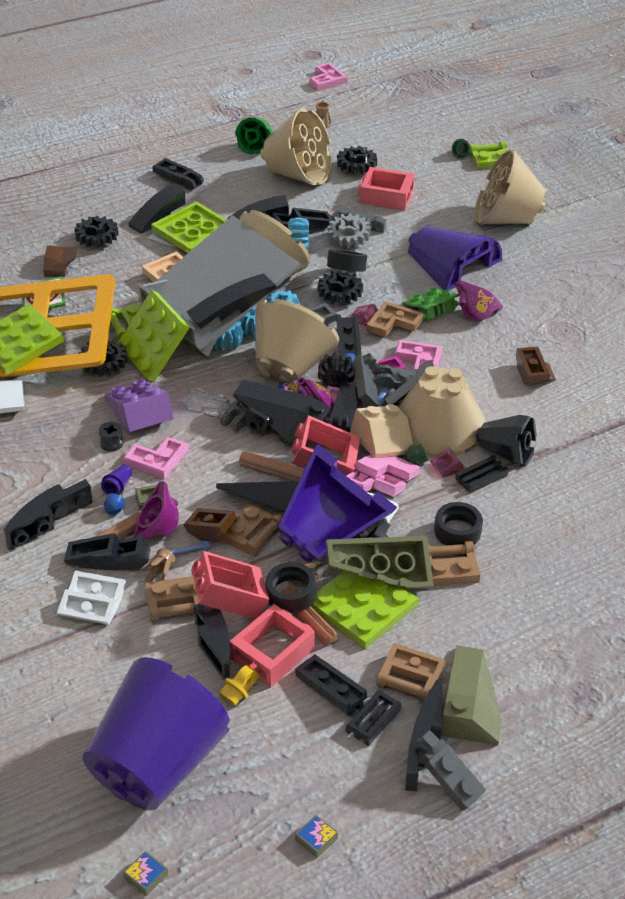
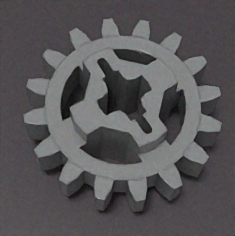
M351 213L348 216L341 214V218L334 217V221H329V226H327L328 239L332 240V244L339 243L340 248L343 245H346L347 249L351 245L358 248V244L364 245L365 241H369V236L371 235L370 222L366 221L365 217L359 218V214L352 216Z

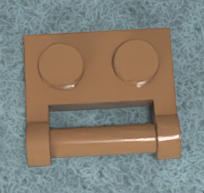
M248 503L236 515L240 518L233 522L221 540L249 555L255 556L260 551V546L276 530H279L278 526L282 516L279 514L272 515ZM264 525H267L254 539H251Z
M466 541L460 545L430 547V544H428L433 586L480 581V572L474 553L473 541ZM465 554V557L432 559V557Z
M193 576L145 583L151 622L159 621V618L194 613V605L199 604Z
M394 643L379 672L376 686L382 688L387 686L420 697L421 701L424 702L435 681L440 679L446 660ZM391 672L426 683L425 687L390 676Z

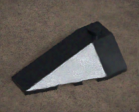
M243 380L233 394V397L247 410L252 407L270 418L268 429L272 427L280 434L279 439L291 447L298 438L295 436V432L299 423L304 424L308 415L325 422L331 409L330 406L311 396ZM307 439L305 447L310 448L314 441Z
M299 481L216 483V488L286 511Z

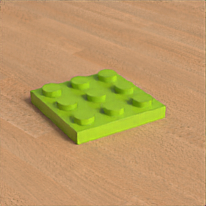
M196 201L152 223L151 227L154 233L184 252L189 253L227 219Z
M151 290L118 343L121 342L122 346L126 347L127 356L147 380L154 382L190 327L158 292Z
M30 304L21 307L18 311L0 320V368L7 375L64 342L63 335Z
M343 571L316 592V597L311 607L323 619L366 649L416 608L419 598L405 588Z

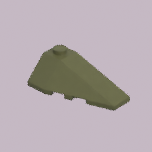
M427 536L330 539L325 541L328 567L406 589L433 587Z
M456 645L441 736L498 745L502 718L484 651L482 649Z

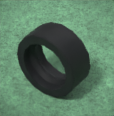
M345 250L328 251L327 267L354 272H364L366 270V254Z
M450 502L445 504L437 511L435 516V536L444 545H460L466 541H473L475 545L480 540L482 533V514L476 507L468 503ZM450 520H462L469 523L472 528L459 531L447 527L444 523Z
M286 562L275 566L267 574L265 587L269 597L268 602L271 606L275 604L289 613H296L310 607L316 597V579L314 572L308 566L297 562ZM289 580L299 581L307 586L300 593L292 595L282 594L275 589L280 583Z

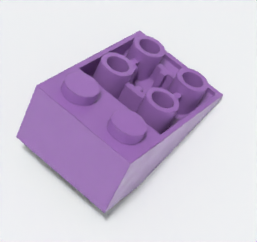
M146 380L134 381L132 386L125 388L124 386H116L111 388V392L105 393V397L121 425L129 432L174 419L168 392Z

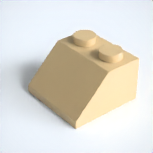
M388 404L386 406H368L367 408L356 409L350 433L361 437L360 444L374 458L405 455L408 447L413 444L408 417L400 411L399 407Z

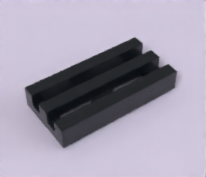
M492 455L457 472L455 479L472 493L507 476L509 468L507 466L502 467L503 463L500 460L496 461L497 457Z
M378 690L346 725L345 732L348 734L354 733L356 739H364V744L369 746L399 713L402 703ZM381 700H383L384 702L381 704V706L377 710H375L371 714L370 718L364 723V725L361 728H359L358 725L367 717V715L375 708V706Z

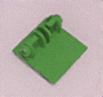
M431 288L423 295H412L409 297V300L402 302L403 305L420 308V312L424 313L423 320L427 321L435 318V316H440V314L443 315L455 310L458 307V302L455 298L459 294L452 293L450 290L442 291L439 288Z

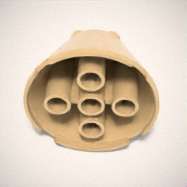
M301 108L296 110L267 137L264 142V148L261 149V157L266 161L271 174H278L308 184L319 185L324 183L328 179L332 167V155L329 156L328 145L331 144L328 132L321 118L311 109Z
M505 151L488 173L486 179L489 181L485 190H480L474 209V220L479 224L531 225L536 214L541 213L545 207L543 199L547 189L542 186L516 151Z
M251 210L250 213L244 211L240 216L241 222L300 263L301 266L290 276L308 267L310 256L302 242L297 244L290 236L292 232L283 224L255 210Z
M266 299L262 300L255 309L256 364L261 375L265 377L272 376L279 379V382L292 383L325 357V354L328 355L336 349L339 343L338 333L333 327L329 329L323 324L325 319L315 312L285 300L275 299L273 303H266Z
M427 367L425 373L421 375L398 406L400 411L408 417L413 444L416 446L421 443L428 456L451 457L464 454L465 449L473 445L476 447L479 444L476 439V433L478 428H481L485 422V418L460 369Z

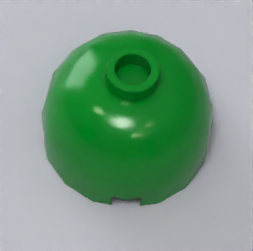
M248 117L242 120L236 127L235 137L237 136V145L245 153L259 154L261 149L264 148L265 140L273 131L265 119L261 117Z

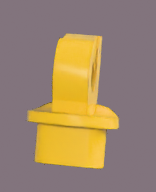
M246 665L238 671L233 680L229 678L224 680L225 686L218 694L235 706L242 698L246 700L249 697L247 691L260 676L254 669Z

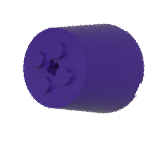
M148 657L138 658L130 666L83 753L82 759L89 772L104 787L111 791L115 797L141 809L156 810L227 735L230 730L227 728L230 719L217 698L190 675H187L184 679L171 671V664Z

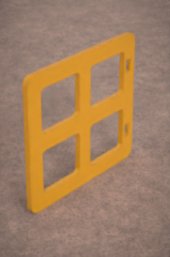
M103 274L0 287V301L34 297L32 307L58 331L91 328L89 349L86 353L44 358L38 356L8 375L0 368V377L102 365L106 359L115 289L114 276ZM97 289L93 312L47 318L50 298L53 294Z

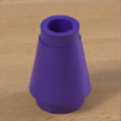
M121 465L105 475L101 483L103 492L107 495L122 494L132 476V469L128 465Z

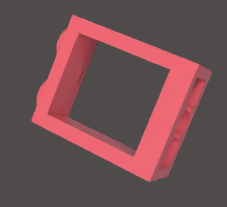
M370 167L367 174L363 175L362 184H359L358 187L360 203L406 210L414 190L415 174Z
M309 415L304 424L299 423L295 432V436L298 438L294 441L291 452L294 453L293 464L306 468L314 451L305 447L306 441L309 439L341 453L340 461L338 460L337 469L343 474L348 475L354 472L361 437Z
M205 551L202 552L199 560H195L192 565L191 574L194 577L195 591L198 595L199 604L257 619L261 615L269 601L260 567Z
M273 604L230 640V658L241 667L248 665L254 669L260 676L258 679L271 688L314 650L315 631L308 624L294 618L287 610H283ZM276 626L295 639V641L272 660L252 645L271 628Z

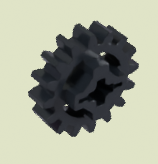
M350 146V148H344V151H339V154H337V167H341V171L346 170L347 174L356 175L360 173L364 175L370 167L375 168L377 166V154L373 153V150H367V147L357 146V148Z
M89 216L88 220L81 219V223H76L74 228L76 241H80V245L86 244L87 247L94 245L95 248L105 247L106 243L112 244V240H117V236H119L117 222H113L112 218L107 220L106 216L99 218V216Z
M341 270L338 272L330 271V275L323 274V278H319V297H324V301L331 300V304L339 302V305L343 303L350 304L351 300L356 302L358 297H362V279L357 278V274L350 275V271L342 273Z
M115 339L108 341L105 362L100 366L83 368L84 372L90 371L91 376L97 373L100 377L104 373L112 376L113 371L119 373V368H125V363L128 362L126 347H123L121 342L116 344ZM87 342V347H81V352L79 353H86L88 351L89 342Z

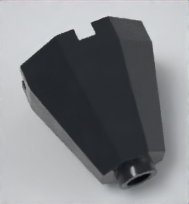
M516 415L484 422L481 428L479 427L477 430L476 439L481 447L513 463L527 466L534 454L535 447H530L531 441H536L537 431L535 419L530 416Z

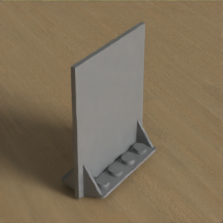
M232 215L157 281L144 285L138 284L140 295L137 299L143 304L151 290L158 292L190 327L183 337L184 342L187 340L205 356L210 357V352L216 340L261 300L243 313L237 309L223 321L217 317L202 329L190 319L187 311L216 292L262 273L278 286L301 265Z

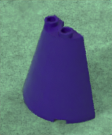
M427 225L417 233H412L408 240L410 244L408 253L443 290L455 288L456 282L461 280L462 267L483 256V265L488 268L502 261L501 245L495 239L487 236Z
M319 444L315 447L278 526L282 533L279 539L286 546H294L300 551L298 553L299 556L307 563L312 560H318L327 554L326 540L352 539L397 509V506L378 491L372 497L337 469L338 459Z

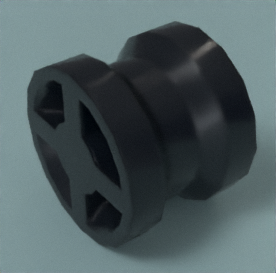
M107 422L99 427L100 446L105 451H117L124 445L123 430L119 423Z

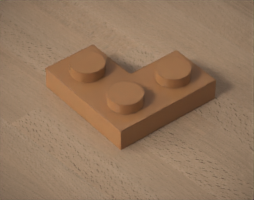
M385 301L367 323L366 331L383 337H387L394 326L415 332L423 321L424 313Z

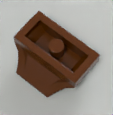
M47 245L44 256V277H65L68 265L75 260L78 246L56 247Z
M538 346L516 349L517 369L523 383L556 380L550 364L544 361Z
M197 508L183 525L188 533L201 541L219 542L233 522L240 517H237L234 511Z

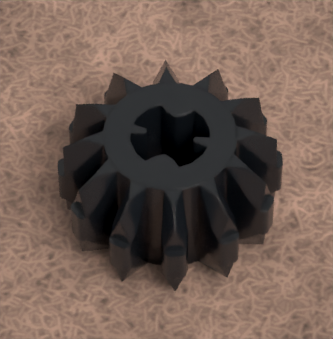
M333 352L332 356L325 354L323 360H320L318 376L322 380L323 385L340 388V384L350 385L351 382H354L355 367L351 357H345L344 353L337 355Z

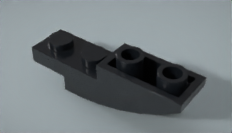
M85 479L66 489L57 484L24 505L4 528L7 548L11 550L53 530V521L93 503L91 485Z

